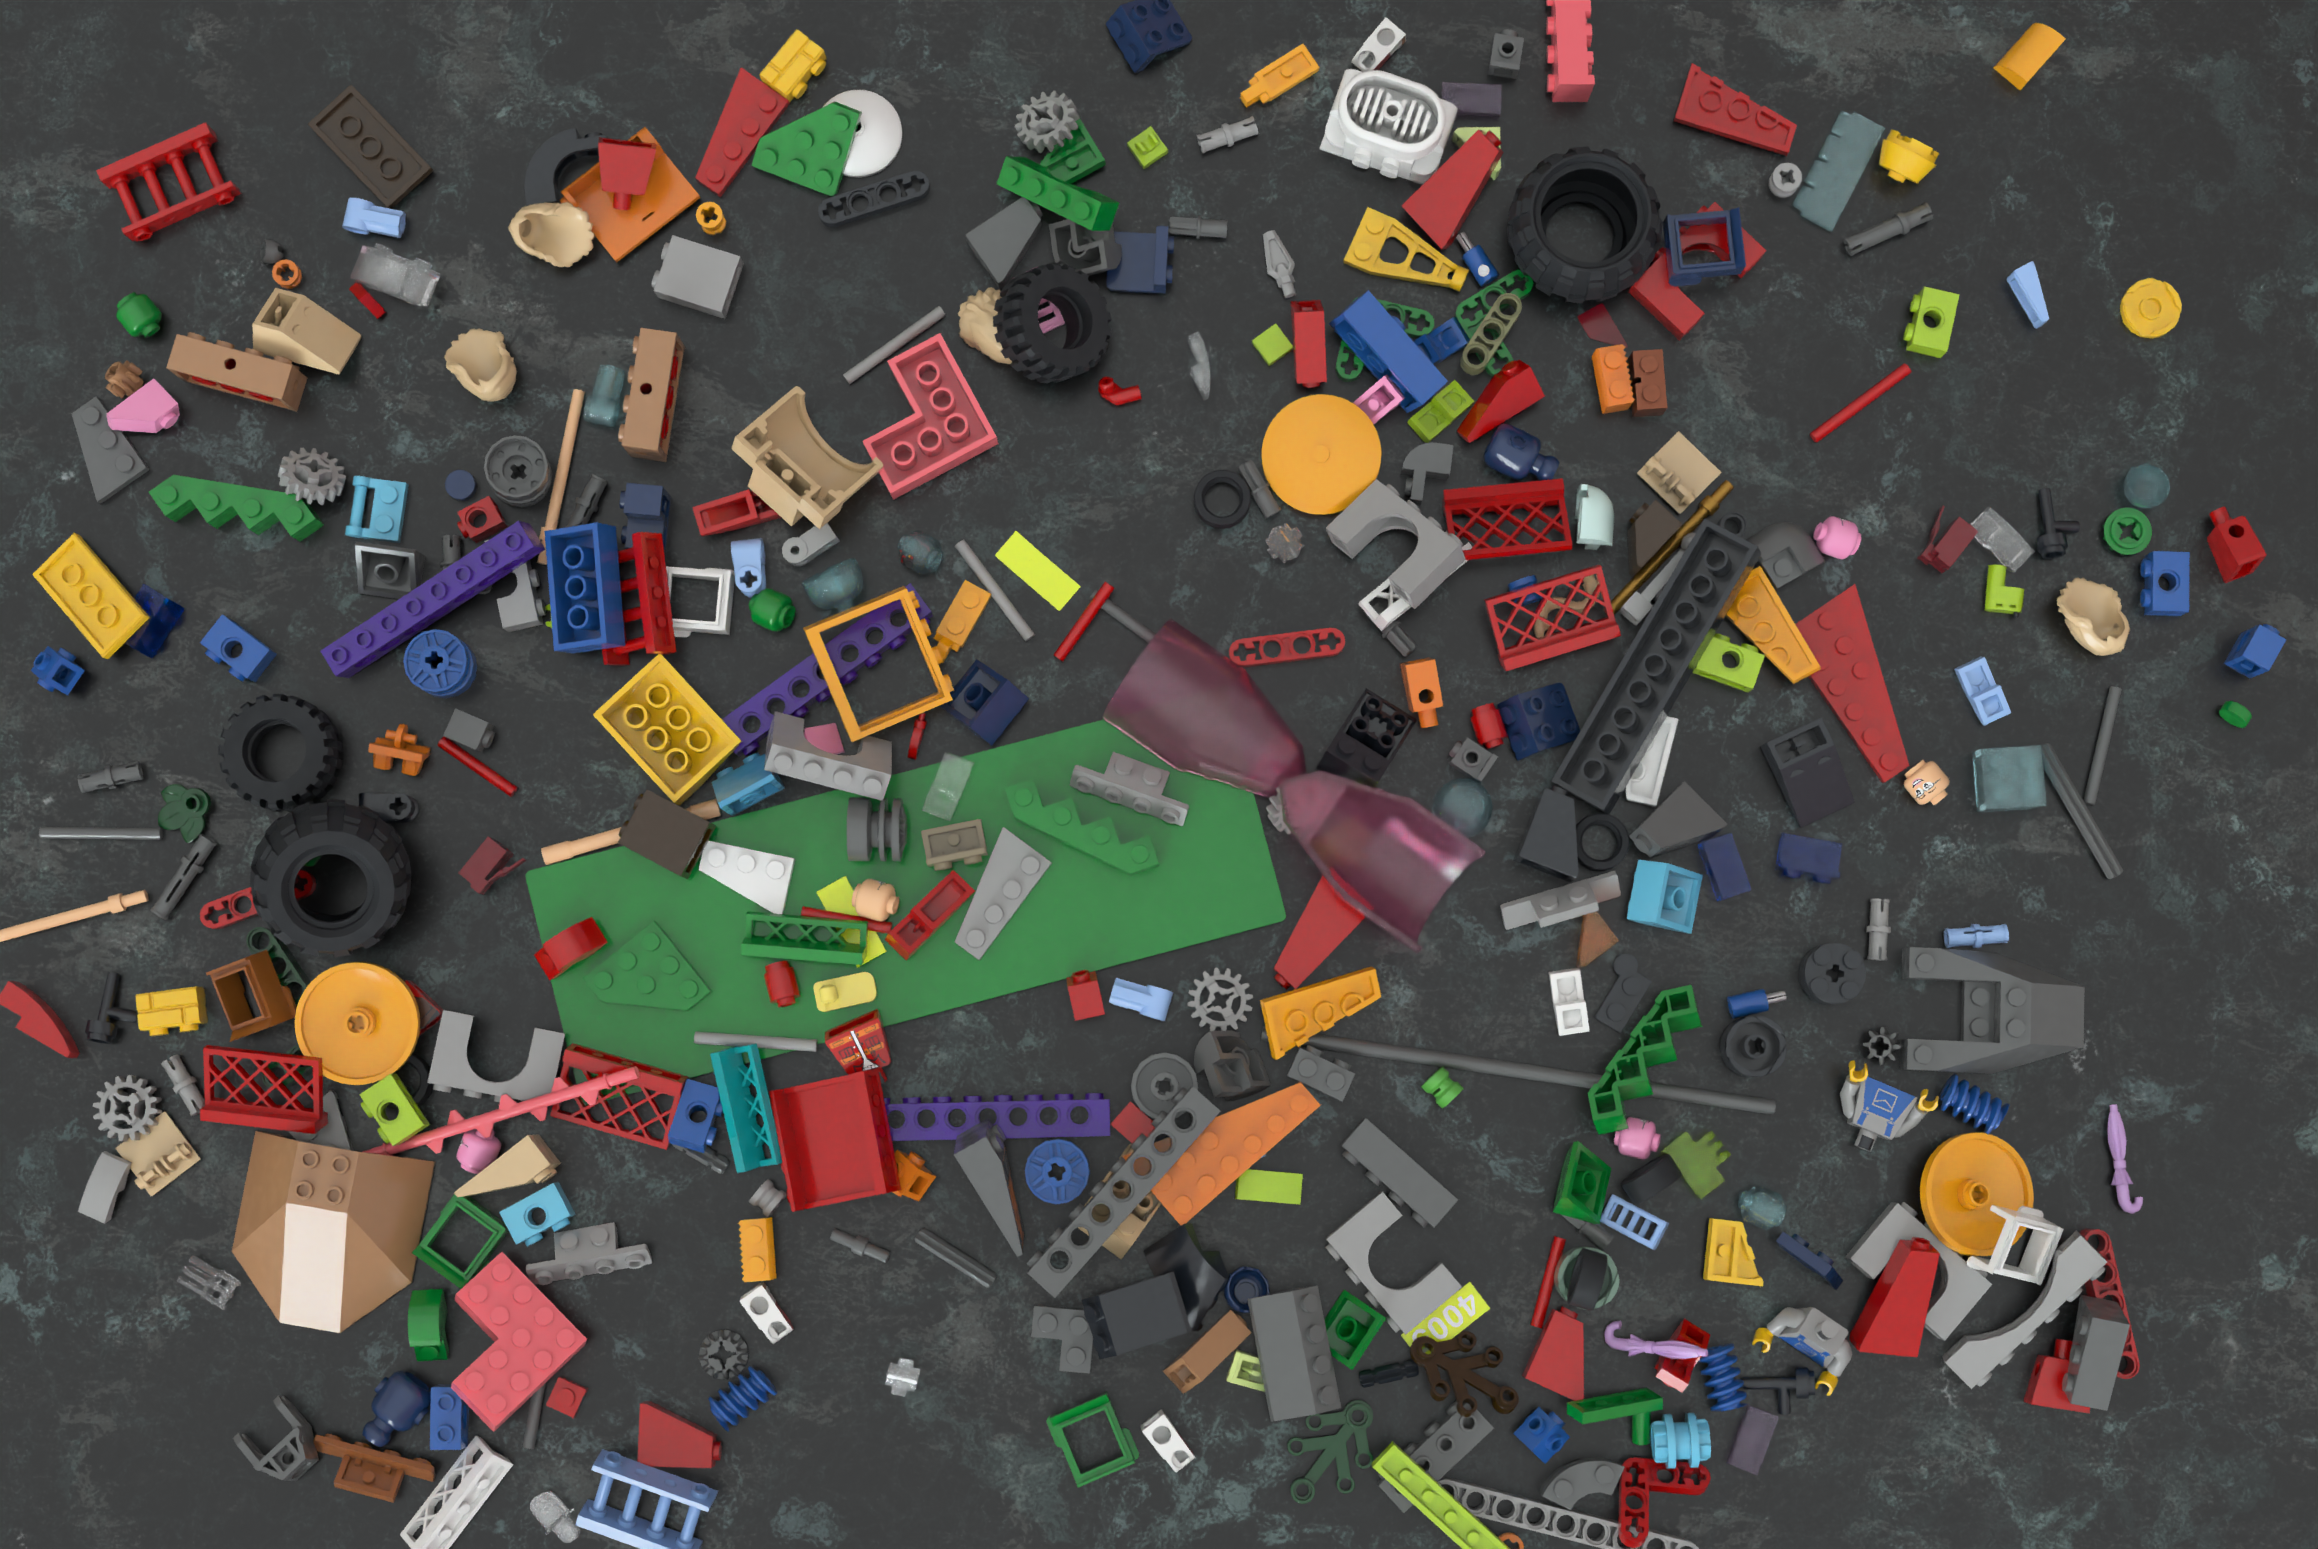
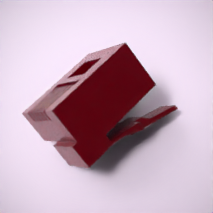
M1944 506L1940 507L1926 547L1917 557L1924 564H1931L1941 573L1951 568L1978 533L1977 529L1959 516L1950 523L1933 545L1932 543L1940 528L1939 521L1945 508Z
M488 836L459 871V874L471 883L470 887L484 895L497 879L506 876L524 863L526 859L522 858L512 866L504 867L514 854L496 839Z

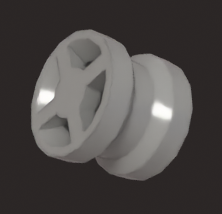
M1792 163L1778 165L1769 178L1770 191L1775 196L1781 198L1794 194L1802 181L1800 169Z
M767 1179L754 1193L749 1203L753 1206H759L763 1210V1214L768 1218L785 1199L786 1193L783 1190L778 1191L774 1187L773 1182Z

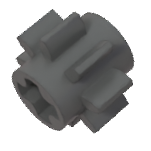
M1887 1026L1881 1027L1880 1035L1874 1030L1868 1032L1871 1040L1863 1043V1046L1869 1047L1870 1054L1867 1057L1868 1059L1877 1057L1879 1058L1880 1065L1886 1064L1887 1056L1893 1061L1899 1059L1895 1052L1897 1049L1904 1048V1045L1898 1044L1897 1037L1900 1034L1899 1032L1890 1034L1888 1033ZM1883 1041L1885 1044H1889V1049L1884 1050L1882 1047H1878V1042Z

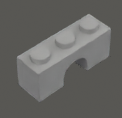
M529 560L511 572L517 577L515 591L507 597L497 599L502 627L507 632L543 625L542 616L546 615L545 604L542 598H538L536 587L540 586V580L537 570L532 569Z

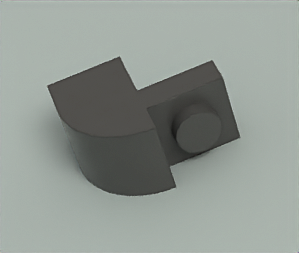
M1433 442L1424 443L1415 447L1406 456L1400 474L1412 475V478H1406L1404 495L1409 496V500L1417 506H1420L1423 500L1425 477L1448 480L1454 445Z

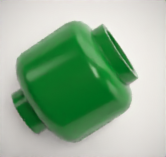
M133 292L117 304L116 318L132 337L144 335L145 338H148L160 329L158 323L162 318V313L148 295H137L136 292Z
M766 588L760 591L759 594L753 595L749 602L752 621L763 628L778 632L783 628L789 627L794 620L796 610L793 606V601L788 595Z

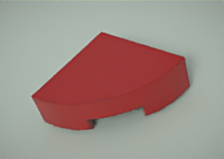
M356 282L349 288L377 319L385 313L384 308L360 283Z

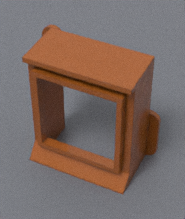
M267 950L206 973V975H211L212 982L232 1030L230 1042L295 1018L297 1007L290 989L287 986L281 987ZM242 970L245 971L261 1012V1016L253 1018L244 996L245 990L238 974Z

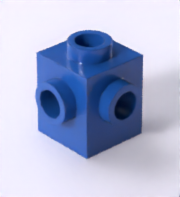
M49 646L36 657L34 667L31 669L39 677L37 681L39 685L51 692L56 688L66 695L70 693L85 670L74 662L76 659L75 655L62 647L59 651H56Z
M1540 1407L1530 1414L1524 1423L1513 1433L1545 1464L1556 1452L1562 1449L1564 1443L1570 1438L1562 1429L1565 1423L1553 1411L1547 1415Z

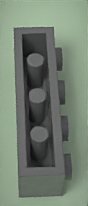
M1364 1118L1340 1145L1345 1149L1342 1155L1354 1166L1361 1163L1368 1170L1365 1176L1378 1187L1381 1183L1391 1190L1388 1196L1400 1207L1406 1203L1414 1211L1411 1217L1424 1228L1427 1224L1435 1228L1458 1201L1455 1196L1367 1118Z
M1457 1400L1445 1411L1448 1416L1440 1423L1435 1420L1424 1430L1423 1434L1425 1437L1418 1444L1413 1441L1403 1450L1437 1482L1494 1429L1477 1409L1470 1417L1461 1416L1457 1411ZM1462 1403L1466 1410H1472L1470 1404ZM1378 1474L1381 1478L1377 1482L1378 1486L1405 1513L1413 1504L1382 1475Z

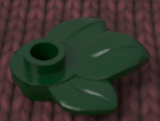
M181 784L167 786L161 791V795L167 804L159 812L158 825L166 830L180 828L185 842L190 843L196 840L205 829L204 815L211 807V798L201 788L187 789ZM193 798L197 802L196 808H194L192 805Z

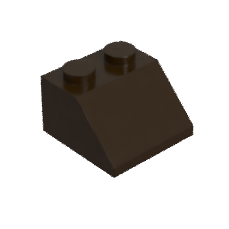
M1657 500L1650 506L1644 503L1629 520L1633 524L1627 531L1629 574L1632 577L1644 567L1682 525Z

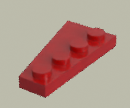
M1691 64L1673 120L1674 122L1778 154L1788 155L1797 127L1796 124L1766 106L1758 105L1750 100V97L1741 91L1738 93L1726 86L1724 81L1715 76L1711 77L1701 71V68L1697 65Z
M740 68L696 174V181L721 198L756 151L759 139L770 132L790 105L789 100L743 68Z

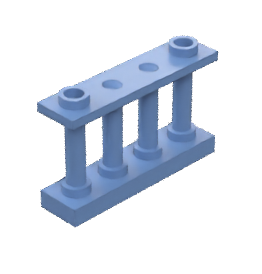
M602 1449L591 1469L602 1474L595 1500L587 1499L577 1517L575 1525L640 1549H701L703 1540L693 1537L701 1510L709 1512L718 1491L709 1488L705 1484L695 1483L623 1457L617 1452H609ZM614 1478L631 1484L623 1511L606 1505ZM643 1489L660 1495L652 1522L635 1516ZM672 1499L689 1505L681 1532L664 1527Z

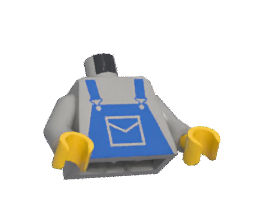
M1855 1061L1849 1062V1075H1847L1841 1089L1840 1098L1843 1114L1847 1117V1123L1860 1129L1854 1144L1856 1147L1871 1152L1877 1136L1886 1140L1901 1137L1917 1126L1928 1111H1933L1937 1108L1939 1096H1936L1933 1101L1925 1100L1929 1092L1928 1089L1922 1090L1919 1102H1916L1917 1097L1868 1077L1866 1063L1862 1070L1855 1071Z
M1787 1307L1783 1309L1767 1324V1328H1758L1752 1342V1345H1755L1758 1341L1764 1342L1761 1352L1766 1353L1770 1350L1773 1336H1778L1823 1368H1827L1828 1371L1822 1372L1815 1384L1816 1389L1819 1384H1826L1829 1387L1827 1396L1832 1394L1838 1383L1837 1377L1841 1376L1852 1357L1849 1342L1845 1340L1849 1333L1848 1330L1813 1307L1800 1309Z

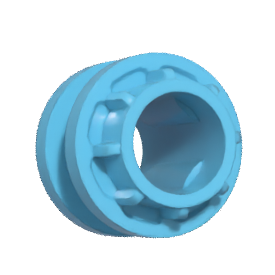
M1686 1413L1685 1422H1673L1671 1414H1663L1662 1420L1651 1423L1650 1437L1653 1460L1656 1463H1665L1666 1469H1675L1676 1460L1688 1459L1690 1468H1698L1700 1461H1706L1711 1457L1710 1430L1706 1419H1696L1695 1413Z

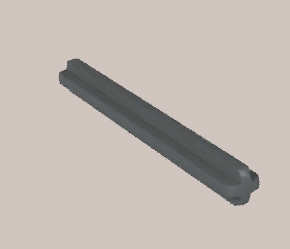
M2049 743L2039 746L2034 750V753L2108 879L2117 877L2123 872V868L2054 749Z

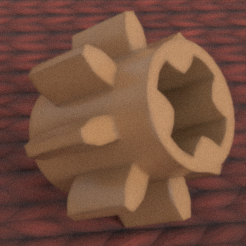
M127 360L124 364L119 361L115 362L105 374V379L110 382L106 389L121 399L124 395L129 397L143 386V380L139 377L143 371Z

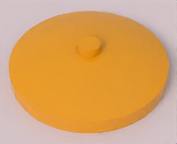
M1318 394L1295 400L1274 417L1264 436L1261 458L1266 479L1281 500L1305 513L1327 515L1344 511L1377 479L1381 466L1382 451L1376 428L1369 417L1358 406L1341 397Z
M348 962L329 968L311 981L304 990L297 1005L295 1034L301 1052L304 1056L322 1058L323 1076L342 1084L365 1085L380 1081L389 1074H393L409 1059L419 1038L420 1013L412 991L394 972L374 963Z
M1986 1133L1960 1134L1944 1141L1933 1151L1927 1160L1920 1182L1921 1207L1929 1228L1945 1246L1967 1256H1991L1993 1254L2006 1219L1990 1211L1992 1205L2018 1211L2021 1206L2033 1208L2034 1193L2032 1180L2023 1159L2007 1142ZM2019 1226L2012 1245L2019 1240L2027 1227Z

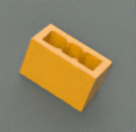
M2034 23L1993 68L2017 89L2021 90L2066 38L2047 25Z

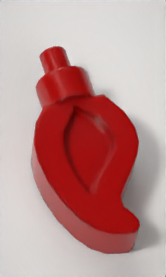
M920 713L919 718L915 719L907 758L917 759L918 750L927 721L924 720L926 713Z

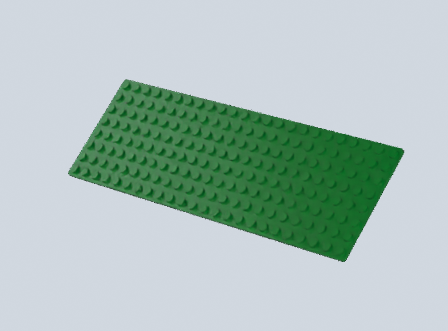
M1217 689L891 775L884 796L888 800L889 812H892L894 798H902L904 811L907 815V843L903 850L901 862L893 861L892 848H888L886 861L880 860L878 848L872 849L870 861L848 860L847 810L849 798L870 797L839 789L712 822V824L716 825V828L709 841L795 859L784 915L801 916L803 906L826 910L816 892L846 876L853 891L859 883L862 884L866 879H874L892 884L895 888L896 896L899 897V906L894 915L890 914L885 920L893 922L892 929L953 870L976 892L1003 827L1052 862V864L980 961L955 943L975 892L907 961L885 941L888 934L876 932L886 952L857 968L855 964L741 955V943L745 938L746 913L772 912L700 871L699 866L702 854L688 879L671 872L625 846L533 869L525 875L542 946L558 933L590 917H593L608 942L593 955L574 963L561 975L551 980L567 1047L572 1043L688 1076V1079L713 1073L714 1069L710 1054L735 1047L695 1044V1032L817 1039L818 1045L825 1043V1031L875 1009L879 1010L883 1027L1064 980L1067 977H1071L1072 973L1076 971H1098L1279 923L1286 918L1285 908L1228 696L1224 689ZM1113 752L1170 772L1162 795L1189 805L1183 826L1167 823L1160 818L1146 813H1139L1132 808L1118 803H1111L1104 798L1090 793H1083L1071 787L1069 784L1075 765L1104 774ZM1033 778L1043 807L1072 797L1082 826L1111 816L1120 845L1149 835L1159 867L1129 876L1108 864L1096 860L1067 844L1015 820L1004 788ZM870 798L873 811H879L881 800ZM981 819L988 852L987 856H982V862L965 865L964 860L952 862L953 868L935 871L934 866H927L921 834L922 830ZM753 920V935L767 936L772 931L765 921ZM656 921L712 992L689 1011L605 1003L598 999L583 980V977L650 923ZM787 923L780 929L788 938L796 939L803 933L795 924ZM817 926L811 931L818 941H827L832 936L825 926ZM779 961H789L790 967L794 968L800 996L795 998V1004L778 1008L777 1003L772 1004L770 1002L764 974L766 973L765 966ZM861 972H868L873 975L877 988V997L874 1001L828 1012L818 1010L813 989L816 982ZM758 1048L761 1060L796 1051ZM748 1052L741 1053L744 1064L750 1063ZM572 1067L576 1084L587 1081L581 1069ZM631 1085L624 1089L627 1095L642 1091L636 1085ZM612 1086V1089L605 1088L601 1092L603 1095H606L617 1088ZM618 1092L615 1095L607 1098L606 1101L621 1097V1095ZM581 1097L584 1104L588 1105V1103Z

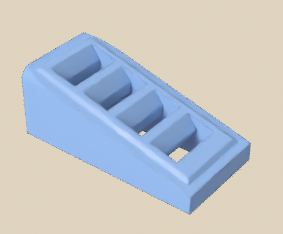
M2031 261L2014 270L2007 277V282L2034 328L2037 329L2049 320L2036 267L2034 262Z
M1614 1194L1611 1195L1600 1219L1601 1223L1653 1250L1657 1249L1669 1225L1668 1222ZM1618 1204L1623 1206V1209L1615 1223L1611 1221V1218ZM1629 1211L1635 1212L1627 1228L1622 1227ZM1643 1216L1646 1219L1639 1233L1636 1234L1633 1231L1640 1217ZM1654 1222L1657 1226L1650 1239L1647 1240L1644 1237L1651 1223Z

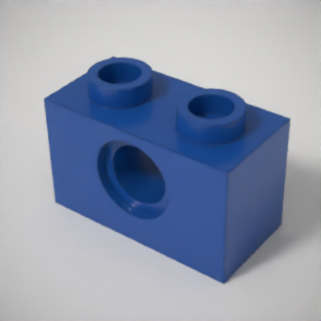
M2152 551L2145 555V559L2142 560L2140 567L2141 576L2145 577V589H2142L2140 595V604L2144 607V615L2182 616L2189 612L2190 552ZM2159 577H2164L2168 580V591L2163 590L2159 586Z
M223 614L200 642L207 648L205 654L218 664L222 660L231 666L228 672L242 682L246 678L256 682L277 655V653ZM236 644H241L243 648L241 655L233 658L231 655L232 648Z
M2259 624L2239 635L2224 664L2248 678H2253L2270 670L2287 639L2279 635L2280 632L2276 628L2267 624Z
M686 1079L668 1134L670 1144L702 1153L705 1152L707 1145H713L717 1128H714L713 1125L716 1116L722 1117L723 1114L718 1087ZM695 1111H702L707 1115L706 1119L700 1123L693 1122L690 1116Z
M438 1384L431 1387L430 1450H461L468 1446L469 1406L452 1390V1384Z

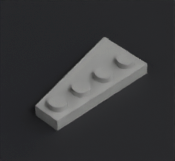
M1003 827L955 943L980 961L1051 866L1052 862Z

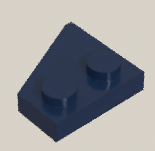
M1782 1232L1776 1240L1784 1251L1811 1272H1815L1829 1283L1828 1285L1835 1290L1843 1282V1279L1832 1267L1834 1261L1821 1251L1817 1254L1807 1249L1810 1244L1799 1235L1794 1233L1790 1237L1785 1232Z

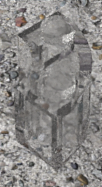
M376 243L374 248L362 246L350 279L374 291L394 296L412 305L428 307L441 275L431 270L432 264L419 258H415L413 262L393 254L392 249Z

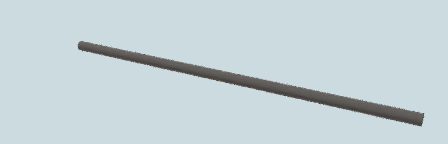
M1263 1026L1261 1041L1269 1042L1266 1027ZM1322 1034L1313 1035L1308 1038V1042L1299 1046L1307 1047L1309 1045L1320 1050L1438 1067L1443 1066L1445 1068L1590 1089L1603 1076L1600 1074ZM1651 1082L1653 1095L1646 1096L1774 1115L1776 1100L1655 1082Z

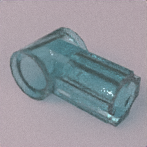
M600 365L593 393L588 396L585 403L584 421L612 428L615 427L620 412V402L618 401L626 375L625 370L610 365Z

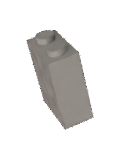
M672 235L670 243L666 242L662 250L661 259L664 261L661 270H656L652 279V287L656 296L660 299L725 319L744 265L741 257Z

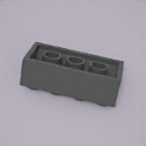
M1318 1285L1297 1287L1247 1299L1271 1422L1315 1415L1341 1408Z

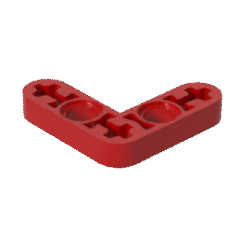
M1634 1457L1625 1460L1623 1463L1625 1468L1619 1479V1538L1621 1542L1627 1547L1637 1548L1646 1541L1649 1532V1491L1700 1495L1706 1491L1710 1483L1711 1476L1708 1469L1699 1464L1698 1468H1690L1688 1462L1676 1461L1675 1469H1666L1665 1463H1656L1653 1459ZM1631 1468H1636L1639 1476L1636 1486L1631 1487L1632 1474L1629 1472ZM1659 1470H1667L1672 1474L1673 1481L1663 1483L1657 1478L1656 1473ZM1680 1472H1682L1681 1478H1683L1681 1484H1678ZM1692 1474H1697L1698 1479L1701 1480L1699 1485H1695L1693 1479H1690ZM1628 1496H1637L1642 1501V1507L1631 1509L1626 1504L1625 1499ZM1633 1518H1637L1636 1531L1640 1532L1637 1538L1632 1537L1631 1532H1629Z

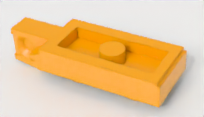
M1303 43L1255 73L1254 77L1248 82L1251 87L1240 93V99L1246 108L1259 100L1265 104L1318 72L1320 67Z
M967 580L963 582L933 638L939 642L936 647L943 663L951 649L958 652L960 647L963 648L991 598L990 593Z

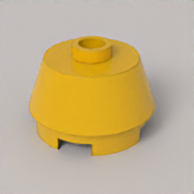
M1891 129L1887 138L1882 141L1879 165L1889 170L1887 176L1901 183H1904L1905 179L1919 183L1936 166L1934 163L1939 152L1933 151V148L1914 138L1903 137L1900 135V132Z

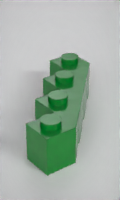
M172 475L149 491V494L163 514L174 522H177L197 508L205 521L216 529L236 515H239L247 528L259 536L280 521L290 536L299 542L324 526L311 505L307 504V500L304 498L299 501L295 500L296 494L287 495L285 492Z
M1033 778L1004 788L1015 820L1067 844L1096 860L1108 864L1129 876L1159 867L1149 835L1120 845L1111 816L1082 826L1072 797L1043 807Z
M1692 985L1660 992L1655 999L1654 1006L1646 1016L1642 1017L1631 1032V1037L1623 1049L1618 1050L1605 1068L1606 1072L1602 1078L1589 1090L1588 1098L1598 1135L1629 1129L1623 1101L1653 1095L1648 1067L1678 1060L1672 1033L1702 1027Z

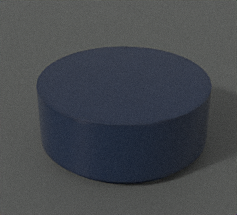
M455 470L446 478L445 488L453 499L466 501L474 496L477 490V483L469 472Z

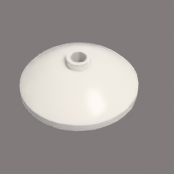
M850 90L831 98L824 106L835 101L862 112L859 121L861 129L855 134L843 175L854 178L868 177L888 167L897 156L902 143V125L894 107L882 96L867 90Z

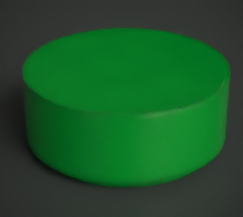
M2226 701L2219 711L2220 716L2225 721L2239 728H2245L2252 718L2251 712L2246 707L2234 701Z

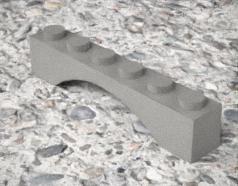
M2076 1230L2055 1250L2048 1281L2033 1305L2015 1321L1997 1330L1983 1334L1964 1335L1942 1356L1944 1362L1971 1389L1975 1385L1982 1386L1991 1378L1992 1373L1990 1371L1998 1364L2001 1366L2006 1364L2014 1356L2013 1350L2021 1342L2025 1345L2036 1336L2037 1331L2035 1329L2044 1321L2046 1323L2051 1322L2059 1314L2060 1310L2058 1308L2066 1300L2072 1302L2081 1294L2083 1290L2081 1286L2089 1279L2091 1281L2096 1280L2105 1271L2103 1266L2107 1261Z

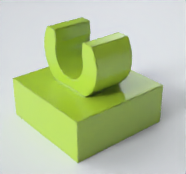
M1151 126L1127 142V147L1143 169H1146L1168 153L1167 147Z

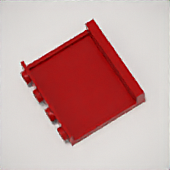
M878 1069L860 1071L850 1075L769 1091L782 1158L781 1169L785 1174L787 1185L786 1196L792 1212L901 1190Z

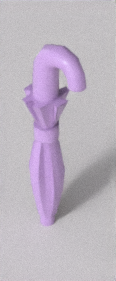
M2117 1104L2109 1105L2108 1144L2112 1157L2115 1160L2113 1161L2115 1172L2111 1185H2116L2118 1204L2122 1210L2133 1214L2141 1209L2143 1197H2134L2133 1204L2130 1201L2128 1184L2133 1183L2125 1169L2126 1160L2124 1158L2127 1142L2125 1129Z
M1621 1321L1610 1323L1606 1326L1604 1332L1606 1344L1615 1350L1629 1351V1357L1643 1352L1656 1353L1670 1359L1708 1356V1349L1677 1340L1645 1342L1633 1334H1630V1339L1616 1338L1614 1331L1621 1329Z

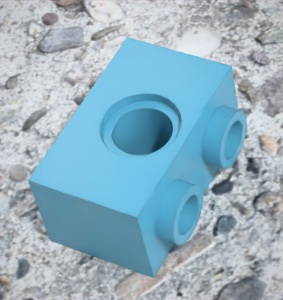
M559 1182L552 1183L499 1212L515 1244L525 1242L527 1247L543 1239L542 1232L550 1228L556 1232L571 1224L568 1218L576 1215ZM537 1207L542 1208L546 1213V1219L541 1225L536 1224L532 1219V1213Z

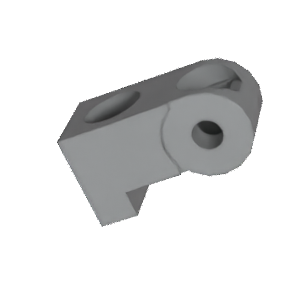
M828 523L821 529L814 525L813 528L800 537L788 539L783 544L782 554L791 565L803 566L840 542V540Z

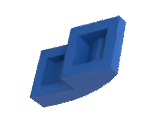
M1452 317L1429 335L1424 334L1413 342L1433 365H1436L1467 346L1470 340L1457 318Z

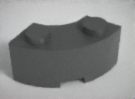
M1582 1458L1563 1465L1554 1471L1543 1483L1539 1493L1543 1497L1571 1510L1577 1500L1587 1494L1601 1492L1612 1495L1625 1467L1618 1462L1606 1458Z

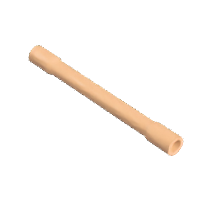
M717 799L686 808L687 811L704 820L721 816ZM621 827L574 841H564L541 848L543 860L546 865L571 859L579 854L618 844L621 838L619 837Z

